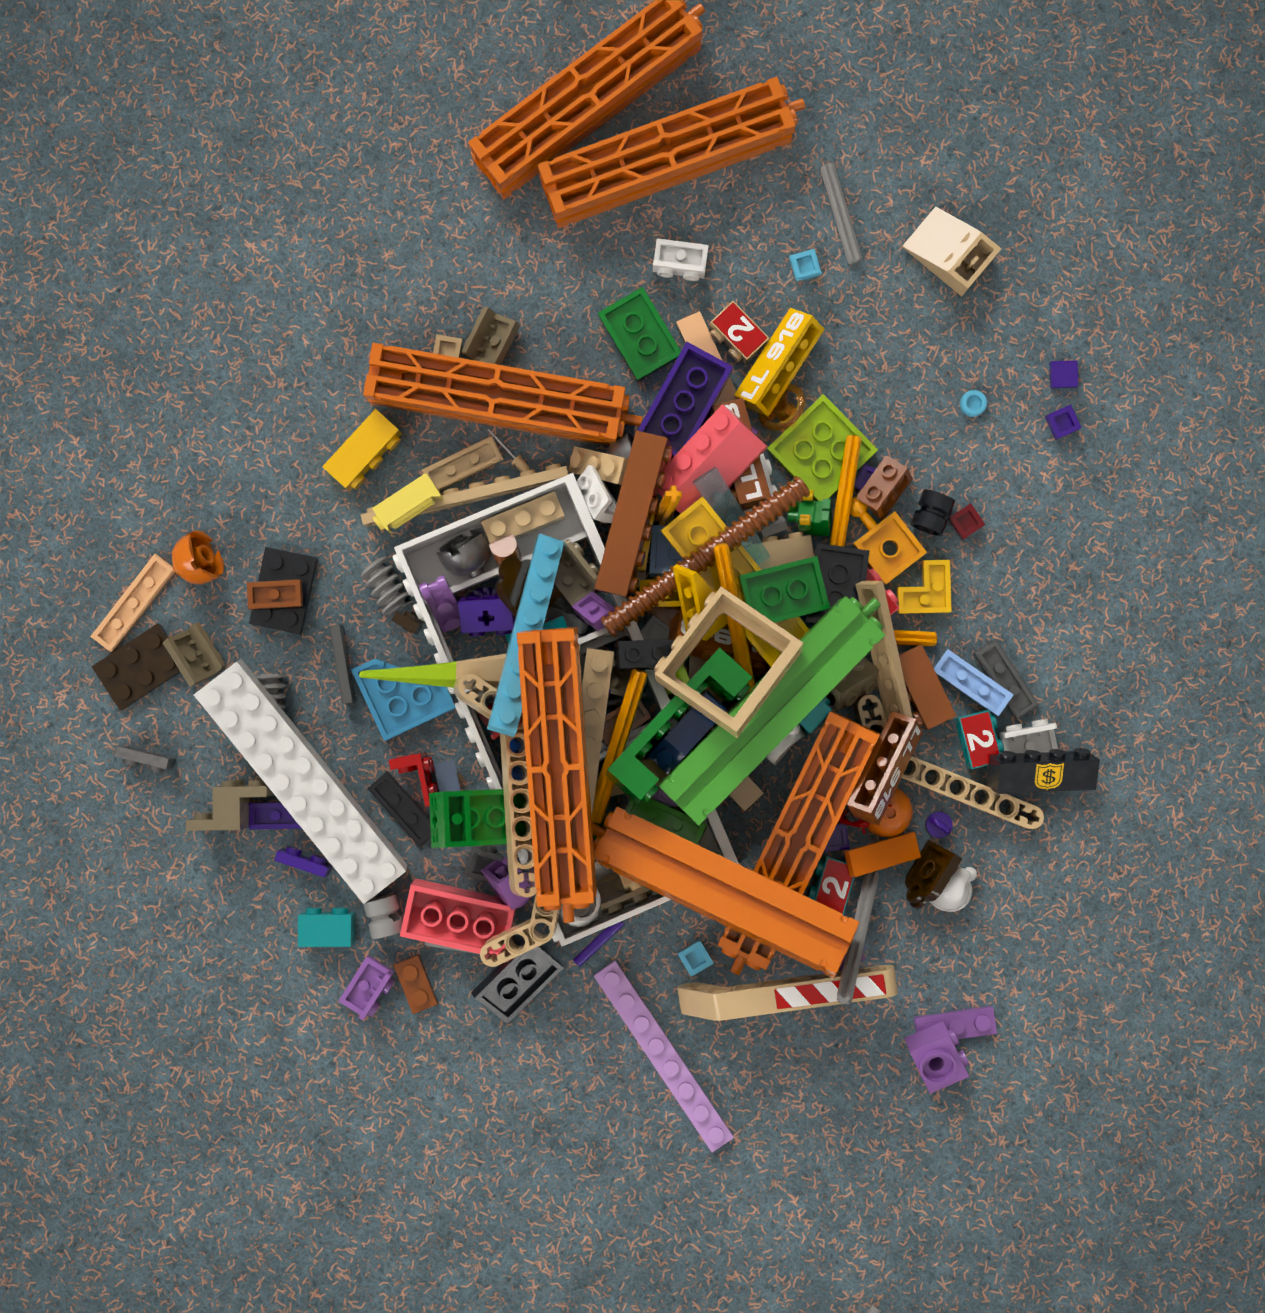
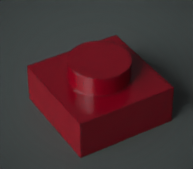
M971 503L947 518L961 540L985 526V523Z

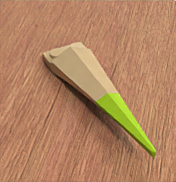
M506 654L431 665L365 670L359 673V677L454 688L455 682L459 678L467 674H474L497 689ZM471 682L463 684L466 687L465 689L472 690Z

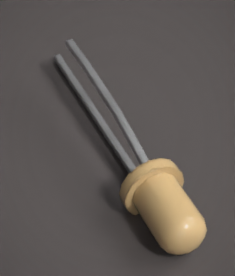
M488 429L501 446L514 458L511 463L513 466L515 465L521 472L530 469L521 455L515 457Z

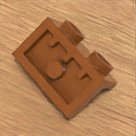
M885 456L857 495V499L870 507L873 515L883 521L913 480L908 467L889 456Z

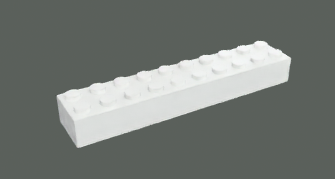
M242 659L235 662L194 694L195 698L363 904L406 872L407 864Z

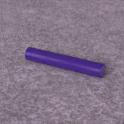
M621 921L605 928L573 961L581 967L625 925L624 922Z

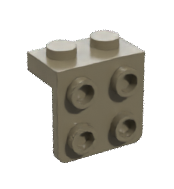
M567 539L563 543V551L554 585L571 607L590 592H598L595 589L599 570L593 563L588 564L583 558L585 553L577 542L572 543Z

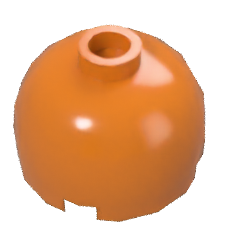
M195 530L180 538L172 550L174 572L191 584L202 585L218 578L224 571V561L219 550L216 555L214 554L210 542L213 541L211 537L199 530Z
M896 788L889 803L892 807H887L879 826L871 823L867 827L869 832L879 837H894L909 827L913 818V807L909 797L899 788Z

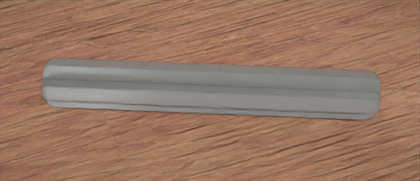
M828 163L821 166L820 171L848 264H855L861 261V252L835 164Z

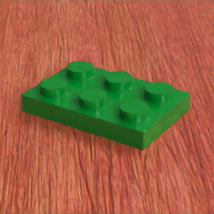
M643 287L598 312V317L637 382L678 358L681 350Z
M817 556L738 576L744 602L774 623L830 609Z

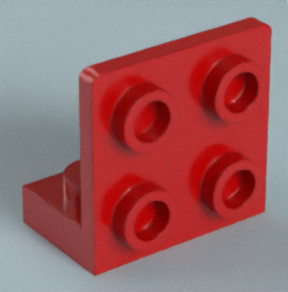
M427 752L389 759L390 770L398 769V774L418 770L425 807H430L429 793L439 792L437 782L432 783L431 772H435L432 756L427 757Z

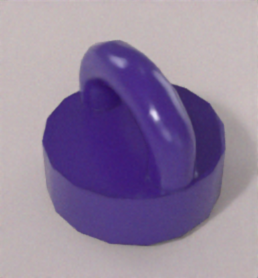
M936 811L927 817L925 828L931 836L943 838L951 833L953 822L946 813Z

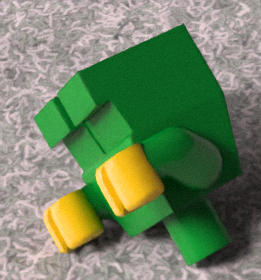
M809 490L810 496L807 498L805 496L802 497L804 502L799 503L798 512H788V522H797L798 530L814 536H830L832 522L831 499L814 501L813 490Z

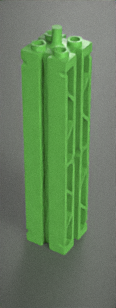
M845 596L839 599L800 639L804 643L803 651L740 736L736 738L716 724L677 766L658 783V786L695 823L700 825L706 819V816L712 813L868 654L873 645L885 636L881 631L884 628L883 625L871 616L881 604L875 598H872L865 607L854 597L849 599ZM761 680L728 712L730 716L734 717Z

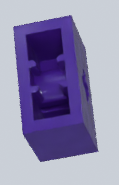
M498 595L462 597L458 601L461 633H469V636L477 637L491 631H495L496 635L510 634L511 630H513L516 617L500 600ZM486 611H488L490 616H494L491 621H489L487 616H483Z

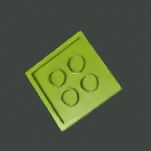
M824 394L766 449L793 478L795 476L800 477L808 489L813 490V497L816 501L828 499L838 490L846 437L848 435L859 436L862 439L857 470L878 451Z

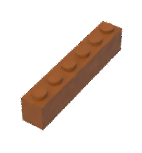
M637 430L635 432L595 589L600 592L628 598L631 596V593L635 594L639 582V578H636L638 567L642 568L646 552L642 551L644 542L650 540L653 526L649 525L652 514L656 515L659 507V499H656L658 489L664 487L666 473L663 472L665 462H670L673 453V447L670 446V441L666 437Z

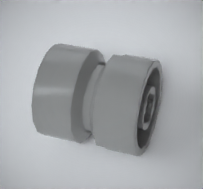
M397 894L374 898L363 904L366 917L371 918L368 926L372 939L383 938L401 932L403 918L402 915L397 914L400 908Z

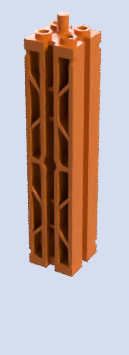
M654 0L493 122L479 136H475L468 141L472 160L491 181V184L503 200L510 196L514 190H518L539 174L537 164L552 161L554 158L564 155L685 63L689 57L697 54L701 50L700 40H702L703 31L702 23L698 17L705 13L704 7L699 3L686 13L684 10L687 8L684 0Z
M776 76L768 79L765 83H757L561 155L552 161L537 164L540 181L558 229L567 226L569 223L581 221L774 150L778 146L782 147L790 144L793 137L792 134L795 133V127L798 124L795 112L806 108L803 98L786 104L785 100H788L787 89L784 84L780 85Z
M372 342L369 358L370 367L366 375L363 396L368 399L371 405L386 406L388 408L609 446L611 442H616L617 437H623L625 424L640 427L643 416L628 414L630 396L626 395L625 387L609 386L600 382L395 346L387 347L383 344Z
M578 627L528 630L517 633L535 887L537 890L536 901L537 907L544 906V910L548 911L561 909L562 904L564 923L575 922L574 908L582 909L589 907V903H594L597 894Z
M834 711L829 712L753 870L754 872L803 895L880 733ZM729 927L725 928L717 945L722 948V953L736 958L730 970L736 975L741 974L745 964L758 971L761 968L766 970L776 951Z
M616 807L614 813L610 811L603 825L607 829L592 823L593 835L597 837L594 841V857L599 865L607 869L610 868L617 874L817 971H823L825 975L835 979L858 929L859 921L850 917L847 918L834 909L634 814L630 815L619 807Z

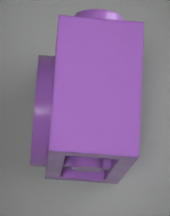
M944 1021L904 1038L930 1094L969 1077L965 1066L970 1065L963 1049L957 1050L956 1045L960 1044L953 1029L947 1030Z

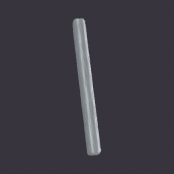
M877 871L864 874L854 918L860 923L846 953L837 993V1001L839 1003L848 1005L852 1002L879 880V873Z

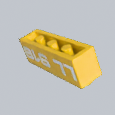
M793 308L788 310L734 394L737 399H744L746 408L769 417L825 330L813 315Z

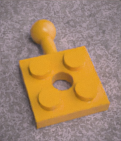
M853 497L850 515L856 518L859 517L869 531L852 545L856 549L870 551L868 565L879 574L883 584L886 585L925 555L927 551L895 511L877 524L867 512L868 506L860 502L857 497ZM886 541H892L897 547L896 553L892 556L886 555L883 551V544Z

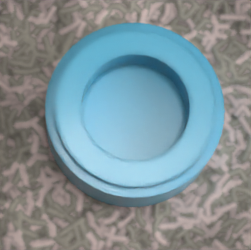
M970 390L960 399V409L969 417L979 416L987 407L985 395L978 390Z

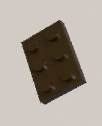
M159 623L91 666L119 710L126 709L181 673L163 645V642L169 637Z

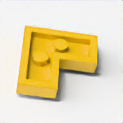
M923 560V587H897V605L900 607L897 610V614L951 613L950 560Z

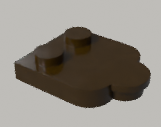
M508 557L501 562L498 570L501 580L497 584V595L516 617L531 560L520 561L515 557ZM553 585L548 609L562 596V593L555 585Z
M929 839L920 852L921 858L915 860L905 879V886L908 888L906 898L915 909L922 908L928 901H934L942 894L952 875L958 870V865L962 860L958 855Z

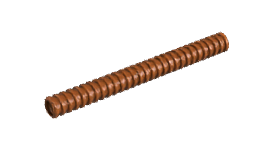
M795 476L793 482L788 481L786 487L781 486L779 492L774 491L772 497L767 496L765 502L760 501L758 507H752L751 512H745L744 517H738L739 521H733L731 527L726 526L724 532L719 531L717 537L712 536L710 542L705 541L703 547H697L698 551L690 552L691 556L683 557L684 561H678L676 564L693 570L699 575V572H705L707 570L706 567H712L714 565L713 562L716 561L713 549L715 545L726 543L729 546L730 552H733L735 546L739 547L742 541H748L749 536H755L754 532H760L762 526L767 527L769 521L774 522L776 516L781 517L783 511L788 512L790 506L795 507L797 501H803L802 497L805 496L807 498L810 496L807 485L800 477ZM673 566L669 568V572L664 571L662 577L657 576L655 582L650 581L648 587L643 586L641 592L636 591V596L628 597L629 601L621 602L622 606L614 607L615 611H609L607 617H601L602 624L611 636L616 637L619 630L622 632L624 631L623 627L631 626L630 622L638 621L637 617H643L645 611L650 612L652 606L657 607L659 601L664 602L667 595L671 597L673 591L678 592Z

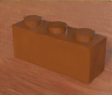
M922 644L899 654L908 699L915 711L912 713V717L917 719L919 726H922L924 730H929L956 717L953 707Z

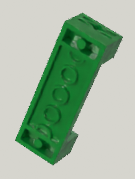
M719 648L686 685L701 695L708 686L729 705L733 700L738 703L751 688L748 683L753 677ZM676 695L607 769L606 776L636 804H639L642 800L647 803L659 789L656 786L659 778L640 762L651 750L653 745L650 742L654 738L659 741L670 729L671 724L669 722L671 719L678 720L690 706Z
M503 789L429 793L431 848L507 844ZM519 793L513 798V804L516 808L521 809L525 804L524 797ZM519 821L515 825V832L518 836H523L527 828L524 822Z

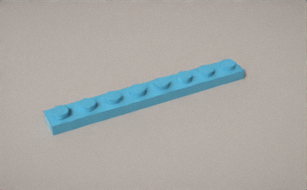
M540 533L536 539L487 726L488 730L514 737L517 732L522 712L517 633L543 629L564 546V541Z

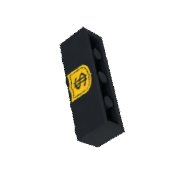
M1075 748L1074 751L1066 752L1060 749H1051L1049 752L1026 750L1025 753L1001 751L1000 754H990L986 784L997 794L1096 790L1100 759L1091 754L1090 750L1084 748Z

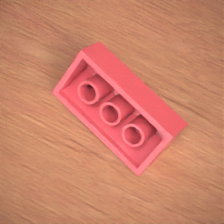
M722 404L670 462L664 466L663 472L666 473L664 487L658 489V493L663 498L665 492L669 491L671 486H677V491H682V497L676 507L680 514L702 496L712 507L768 446L734 412Z
M415 878L410 885L400 936L480 954L487 940L513 927L517 908L512 910L497 896ZM505 944L497 950H493L491 947L489 953L498 955L505 948Z

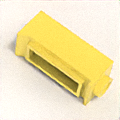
M425 473L373 507L372 509L376 515L372 518L381 531L386 529L389 533H392L391 528H399L434 505V500H443L444 498L427 473Z

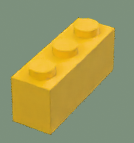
M375 409L322 467L348 491L352 488L356 490L365 481L364 475L370 468L375 470L382 463L383 458L381 456L388 449L392 451L401 441L399 437L402 433Z

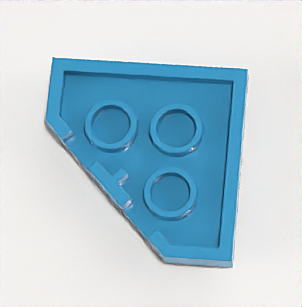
M373 659L351 669L384 741L456 708L447 687L359 677L361 671L400 668L398 666Z

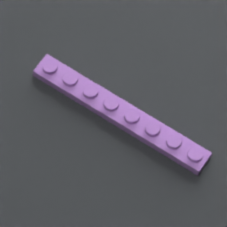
M614 960L595 973L594 978L710 1151L714 1152L734 1138L733 1134L617 961Z

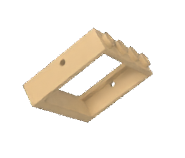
M720 587L717 593L712 592L704 602L706 607L700 615L696 613L687 625L689 629L684 636L679 635L671 646L672 652L668 657H662L654 668L656 671L655 679L656 682L738 738L801 654L804 643L726 589ZM721 614L728 615L782 652L734 717L676 677V672Z

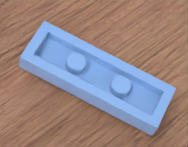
M948 649L934 667L939 677L985 709L990 710L997 717L1014 695Z

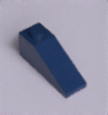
M708 691L703 695V697L725 712L727 711V708ZM692 707L648 757L665 773L669 774L715 722Z

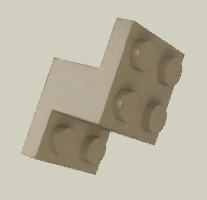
M242 779L221 781V786L213 787V811L194 814V818L186 820V831L241 830L248 828L249 803H252V797L273 796L274 793L262 779L249 780L248 784L245 785Z

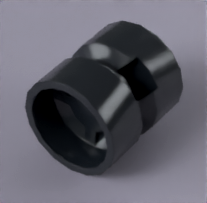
M924 489L918 502L921 508L920 510H915L910 525L928 534L942 536L947 525L945 516L951 515L955 500L945 494Z

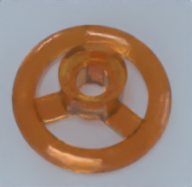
M789 384L769 417L758 413L761 424L766 429L772 431L783 430L793 425L800 418L805 408L806 400L802 389L794 384ZM788 392H793L797 396V407L787 399ZM777 417L781 422L772 423L770 421Z

